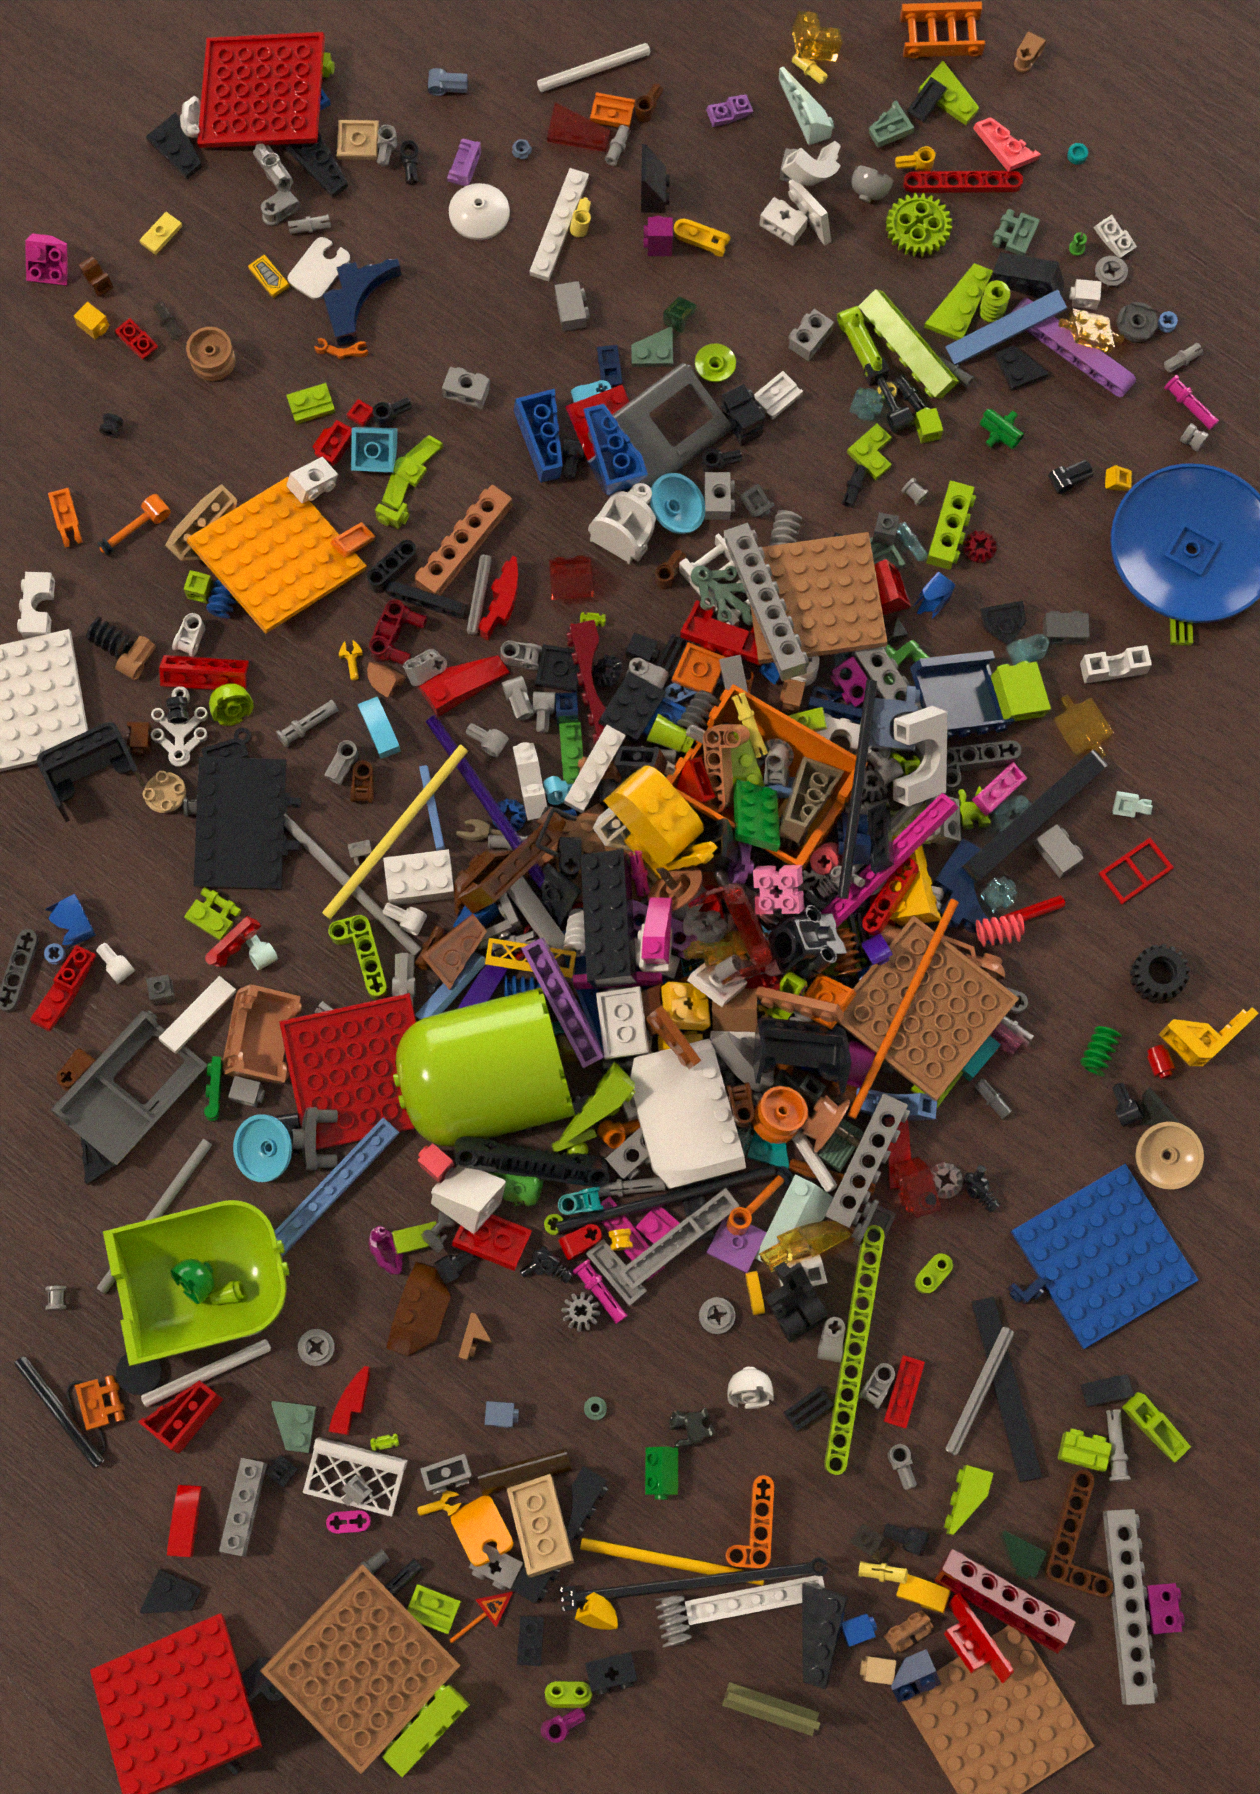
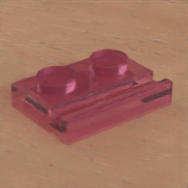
M1001 1022L990 1034L991 1037L1001 1044L1000 1048L1007 1053L1010 1051L1014 1054L1023 1043V1040Z

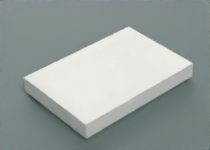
M641 987L596 993L605 1060L650 1053Z

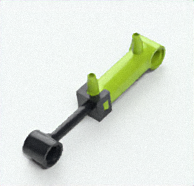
M854 306L837 313L838 324L841 330L846 333L864 369L863 375L868 385L871 386L878 383L891 412L886 417L891 431L897 433L914 426V419L910 409L907 406L903 408L898 407L885 381L888 379L890 369L885 359L880 357L864 324L863 315L859 307Z

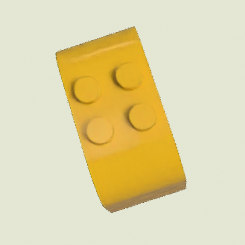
M643 766L634 772L603 800L660 867L674 860L704 830L702 821L697 813L667 778L651 766Z

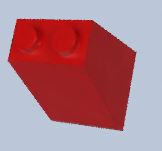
M887 559L875 563L874 567L883 615L910 608L911 604L899 569Z

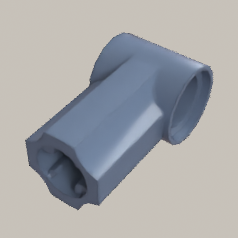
M433 68L429 71L428 93L431 95L441 96L445 92L467 93V74L446 73V71L439 68Z

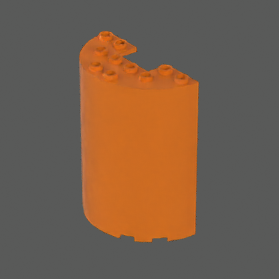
M733 684L729 690L725 689L722 693L719 706H714L708 717L710 719L707 723V726H709L707 729L720 725L723 722L742 725V721L737 717L739 713L732 697L735 695L739 697L738 694L745 692L750 709L755 713L753 716L763 742L770 739H781L791 746L794 758L789 766V777L796 776L803 756L844 771L837 788L830 797L832 800L830 811L819 828L815 829L802 850H796L795 852L790 849L787 852L782 847L777 852L764 849L789 865H802L803 870L809 865L813 852L823 845L835 826L836 821L841 816L845 807L844 804L848 803L851 798L856 756ZM696 741L695 748H690L684 758H679L674 767L676 769L674 774L667 776V780L675 789L677 788L685 762L700 756L702 759L704 758L702 743ZM715 754L717 761L720 762L719 755ZM764 763L762 764V767H761V769H760V772H761V775H762V778H763V779H764V774H765V764H764ZM676 789L691 807L711 819L718 821L722 818H727L735 832L734 803L721 812H715L708 807L707 801L700 803ZM778 798V810L786 798Z

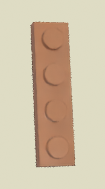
M758 986L755 993L761 1004L767 1008H773L774 1006L788 1013L795 1011L809 1018L813 1016L820 1017L826 1022H842L844 1013L838 1004Z

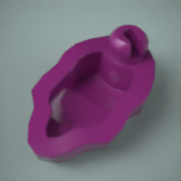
M377 1226L371 1231L369 1236L370 1252L375 1256L380 1268L385 1269L391 1275H397L402 1271L403 1254L397 1255L392 1233L382 1226Z

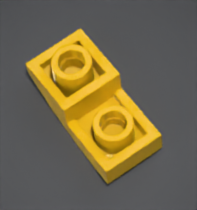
M907 1574L906 1584L900 1583L896 1596L920 1604L921 1607L944 1614L951 1591L932 1582Z

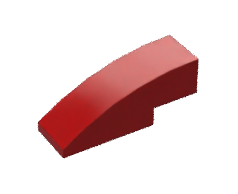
M908 1117L905 1123L900 1121L897 1130L901 1132L895 1144L890 1142L887 1149L891 1152L887 1159L889 1189L908 1188L909 1183L912 1182ZM885 1118L883 1121L884 1126H893L895 1118Z
M364 1366L346 1387L333 1413L329 1427L330 1433L349 1436L353 1413H363L371 1371L370 1367Z
M178 1485L170 1526L167 1556L193 1557L202 1486Z

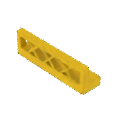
M489 938L485 964L533 972L526 958L524 960H517L512 954L518 947L523 948L529 944ZM493 943L502 944L507 953L501 957L492 956ZM506 945L515 947L509 950V948ZM550 948L552 953H559L554 956L555 959L562 954L571 955L569 968L560 967L564 977L573 978L576 970L574 967L577 952Z

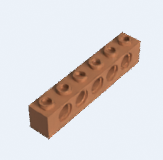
M493 484L488 489H484L479 496V501L475 505L472 504L467 510L466 517L456 523L453 533L443 539L440 549L430 555L427 565L417 571L415 575L416 587L441 596L513 507L512 498ZM487 507L493 509L491 512L483 511ZM473 523L480 524V526L477 528L471 527ZM460 539H467V540H468V541H467L466 543H464V544L458 543V540H460ZM449 554L455 556L453 559L450 560L445 558V556ZM435 570L442 571L440 575L432 574Z

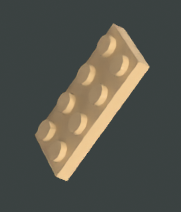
M551 1474L507 1488L527 1575L531 1578L573 1564L574 1560Z

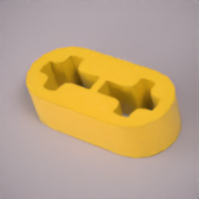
M757 1271L745 1273L753 1315L765 1314Z

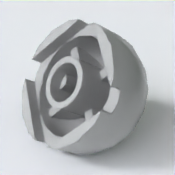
M859 165L858 167L856 166L852 176V187L860 195V200L870 203L871 200L878 201L884 198L891 189L894 180L886 174L882 177L875 169Z

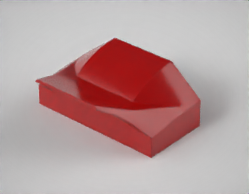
M336 420L332 427L324 429L312 446L315 450V456L323 457L332 466L339 462L351 444L352 428Z

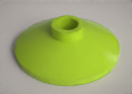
M722 344L706 345L698 351L695 357L696 371L707 381H724L735 371V355L728 347ZM717 364L719 367L713 368L712 365Z

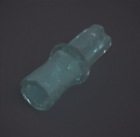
M906 522L900 523L897 526L896 532L903 540L904 547L909 548L917 561L926 558L927 552L918 541L919 537L914 535Z

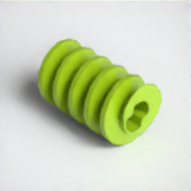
M991 281L985 288L979 314L987 322L993 323L1005 315L1010 298V289L1004 282Z

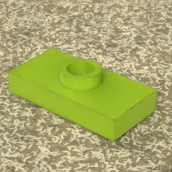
M822 707L789 715V717L814 732L827 729L824 709Z

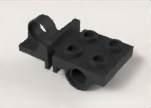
M785 1262L774 1267L783 1286L765 1296L789 1343L827 1320L828 1315L800 1262L791 1268Z

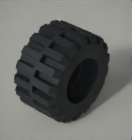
M1157 944L1152 945L1151 948L1147 947L1131 966L1130 976L1133 977L1130 980L1131 985L1136 986L1134 989L1136 993L1139 991L1142 993L1141 998L1145 999L1148 997V1002L1153 1003L1155 1000L1158 1003H1163L1165 1000L1167 1002L1171 1001L1179 995L1189 981L1190 976L1187 974L1190 972V967H1186L1188 961L1186 958L1182 959L1183 953L1181 951L1176 953L1173 946L1169 949L1166 948L1167 944H1161L1160 947ZM1157 963L1165 966L1171 975L1170 983L1159 984L1155 982L1149 975V965Z

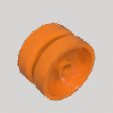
M785 1086L773 1087L764 1093L761 1100L755 1106L752 1124L762 1139L775 1144L786 1143L794 1138L799 1129L804 1125L808 1117V1107L804 1098L792 1088Z

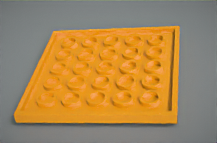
M286 477L187 538L189 546L265 634L361 574L367 567L355 552L344 558L330 544L332 539L339 534L309 500L301 503L286 485L289 477Z

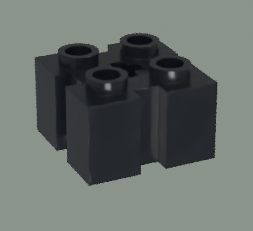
M745 384L722 394L721 401L723 404L721 405V411L728 419L733 434L740 446L762 436L764 419L766 417L763 408L753 402L755 401V396L751 389L746 388Z

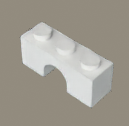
M25 572V579L21 581L23 599H20L19 610L22 614L21 619H18L17 629L24 639L50 634L52 620L48 613L36 611V606L41 601L54 599L55 579L51 573Z
M1145 645L1126 648L1123 653L1115 656H1106V652L1084 655L1080 666L1085 684L1147 674L1152 664L1148 646Z
M824 713L827 729L816 733L828 740L835 736L847 738L850 743L849 752L856 755L860 725L852 723L849 719L840 718L839 720ZM868 749V756L870 755L872 749Z

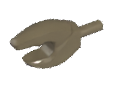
M470 819L463 823L466 826L475 827L474 832H456L457 836L469 841L488 839L490 834L503 835L500 830L491 829L489 823L480 819Z

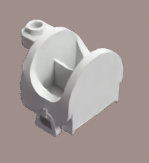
M637 483L633 485L629 492L618 491L613 493L600 513L589 525L590 542L593 541L627 561L628 564H630L633 558L639 562L648 549L647 543L652 536L656 516L647 505L652 496L651 488L646 484Z

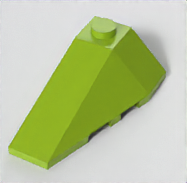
M614 1062L597 1084L596 1094L587 1098L582 1107L583 1111L575 1115L560 1136L559 1143L561 1145H564L619 1108L624 1101L629 1102L636 1092L633 1090L635 1082L617 1063Z

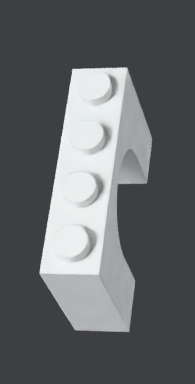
M930 706L894 719V740L907 745L923 740L925 743V755L917 770L909 775L893 780L894 801L911 806L938 796L941 793H946L947 711Z

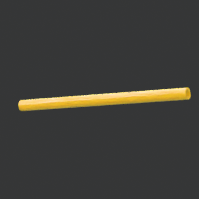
M582 1538L580 1546L581 1550L707 1575L743 1570ZM764 1580L751 1581L747 1583L763 1586Z

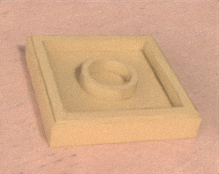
M338 120L337 160H377L379 121Z

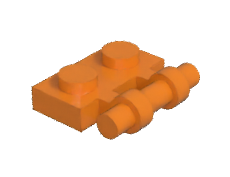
M114 1375L105 1377L107 1386L104 1387L99 1386L98 1379L75 1385L86 1431L109 1425L107 1415L114 1414L116 1422L125 1420L123 1413L125 1408L124 1404L120 1402L118 1394L120 1388L118 1383L115 1382ZM109 1394L112 1406H104L102 1395Z

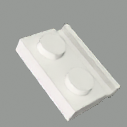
M782 371L754 394V402L761 406L764 412L773 420L803 395V390H800L797 384Z

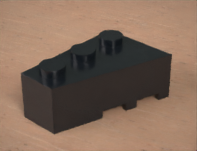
M1000 252L993 270L995 281H1002L1010 290L1036 299H1040L1056 290L1061 295L1064 281L1059 262Z

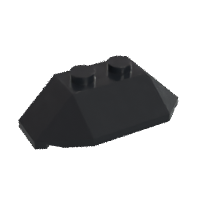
M722 818L706 826L697 837L694 845L711 841L718 848L712 853L714 856L706 864L700 863L696 867L701 872H720L738 864L740 858L739 842L735 840V834L728 819Z

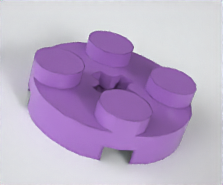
M738 841L740 858L738 864L727 868V876L729 881H733V884H744L748 874H752L754 869V863L750 860L752 846Z

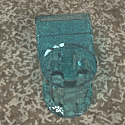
M1036 634L1010 643L1006 646V650L1013 665L1022 661L1032 662L1046 655L1049 640L1043 634Z

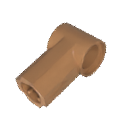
M139 636L127 654L124 653L118 659L115 669L133 680L138 679L143 672L144 663L156 648L155 644L146 637Z

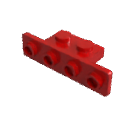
M960 1593L956 1594L949 1602L948 1607L960 1623L947 1629L944 1633L945 1637L971 1674L989 1664L1001 1683H1005L1014 1673L1010 1662L998 1649L996 1642L991 1639L984 1629L982 1622L977 1619L970 1609L968 1602L963 1599Z

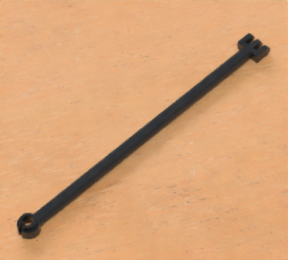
M817 1557L811 1562L583 1591H576L575 1586L559 1587L560 1593L567 1591L569 1593V1596L560 1597V1602H570V1606H561V1611L577 1610V1603L587 1602L586 1597L593 1592L608 1600L814 1574L819 1577L827 1573L828 1567H824L822 1571L818 1572L815 1570V1564L817 1562H821L823 1565L828 1563L824 1558Z

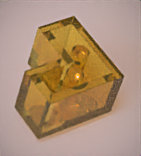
M798 11L792 27L798 58L836 61L843 43L840 29L820 27L817 13Z

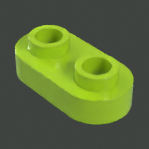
M946 1254L935 1255L916 1276V1289L922 1294H930L935 1291L953 1268L951 1258ZM939 1261H943L945 1263L944 1269H940L938 1267ZM924 1278H929L931 1280V1284L929 1286L924 1285Z
M552 1682L545 1689V1700L553 1708H584L590 1704L592 1692L590 1686L585 1682ZM558 1690L561 1693L559 1695H554L553 1691ZM582 1690L584 1694L577 1695L576 1692Z

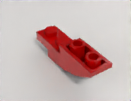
M512 556L510 561L504 563L501 577L499 579L496 578L492 584L491 589L493 590L494 600L489 606L490 612L488 616L482 618L478 627L480 628L481 637L489 640L498 623L506 627L512 615L518 593L517 557Z
M78 945L74 947L54 977V984L30 1018L31 1023L51 1032L59 1018L64 1017L79 992L96 957L94 953Z

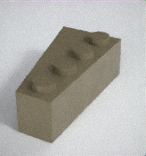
M803 756L796 772L779 829L780 837L799 843L837 788L843 776V770Z

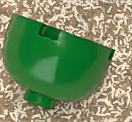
M189 1258L182 1260L170 1270V1274L177 1286L181 1284L184 1289L183 1293L196 1304L206 1300L214 1288V1278L212 1276L214 1270L206 1261L202 1263L197 1259Z

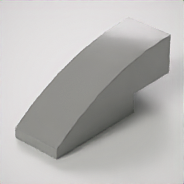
M728 1031L712 1040V1045L726 1065L744 1083L749 1082L751 1089L756 1093L773 1085L774 1070L762 1073L760 1084L755 1083L753 1069L754 1049Z

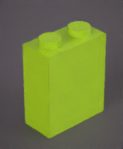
M1022 661L1013 666L1003 664L998 666L997 670L991 675L1003 719L1014 718L1015 721L1039 718L1044 717L1051 710L1037 662L1029 663L1028 661Z

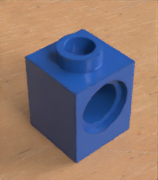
M863 1614L842 1622L841 1630L847 1646L850 1647L876 1637L874 1631H877V1626L873 1617L869 1618L868 1614Z

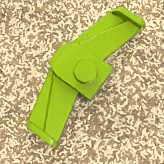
M429 435L404 457L398 458L381 503L398 512L408 485L410 484L414 487L418 485L427 471L423 464L439 450L443 449V443Z

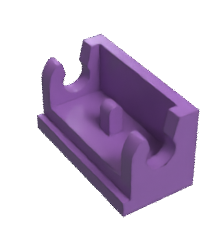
M461 139V144L459 145L452 168L449 170L447 181L468 186L481 155V145L478 141Z

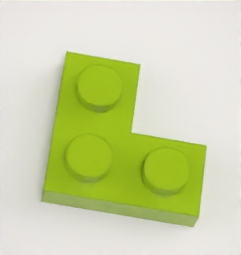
M875 424L847 449V454L859 465L865 466L868 469L867 473L877 480L891 468V463L879 453L891 441V436L882 427Z

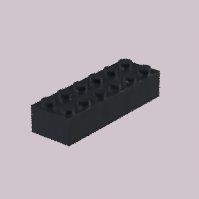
M624 849L581 855L587 982L594 989L637 983L631 867L628 854Z

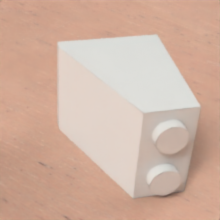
M457 1165L455 1169L451 1168L447 1172L442 1183L438 1182L431 1191V1194H433L431 1204L475 1234L501 1204L506 1181L481 1170L463 1168Z

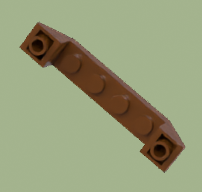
M553 807L548 809L536 821L539 827L479 885L473 882L457 897L471 913H475L496 902L546 853L536 847V841ZM554 812L540 845L549 849L559 841L566 822L558 813Z

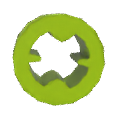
M551 1214L545 1219V1230L550 1235H559L557 1227L555 1231L551 1230V1226L548 1223L550 1220L553 1222V1219H557L559 1222L563 1218L558 1214Z

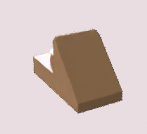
M475 1313L470 1315L459 1353V1359L469 1361L470 1356L474 1357L477 1344L474 1343V1340L492 1344Z

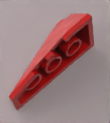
M497 655L448 667L442 673L417 687L437 717L505 677L510 672Z

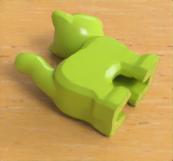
M980 786L978 787L975 796L983 790ZM960 789L958 794L960 796L959 807L963 829H973L972 820H978L979 828H987L991 823L988 815L985 816L974 802H966V792Z

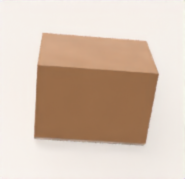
M743 989L723 1007L712 1001L713 1031L756 1033L758 997L755 993L757 989Z

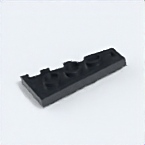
M319 131L317 143L281 144L332 198L348 187L344 175L334 161L330 150L326 147Z
M807 1582L802 1583L803 1682L826 1689L848 1596Z

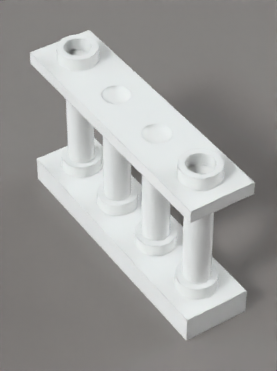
M719 533L715 536V548L695 563H690L686 558L679 563V572L699 595V586L694 585L691 580V571L696 566H705L719 554L723 553L730 562L719 570H725L728 566L735 567L725 544V539ZM708 587L709 596L715 601L714 607H716V615H718L714 591ZM748 599L745 602H743L750 607V602ZM726 605V608L732 614L727 624L739 627V616L742 613L738 609H730ZM722 613V617L727 619L726 614Z

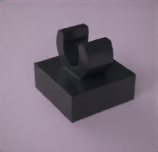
M279 1455L266 1471V1474L284 1488L299 1469L282 1455Z

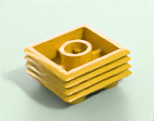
M667 982L661 987L663 1008L678 1029L704 1031L711 1025L708 996L691 983Z

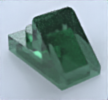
M679 296L664 311V324L682 333L687 319L695 312L697 305Z

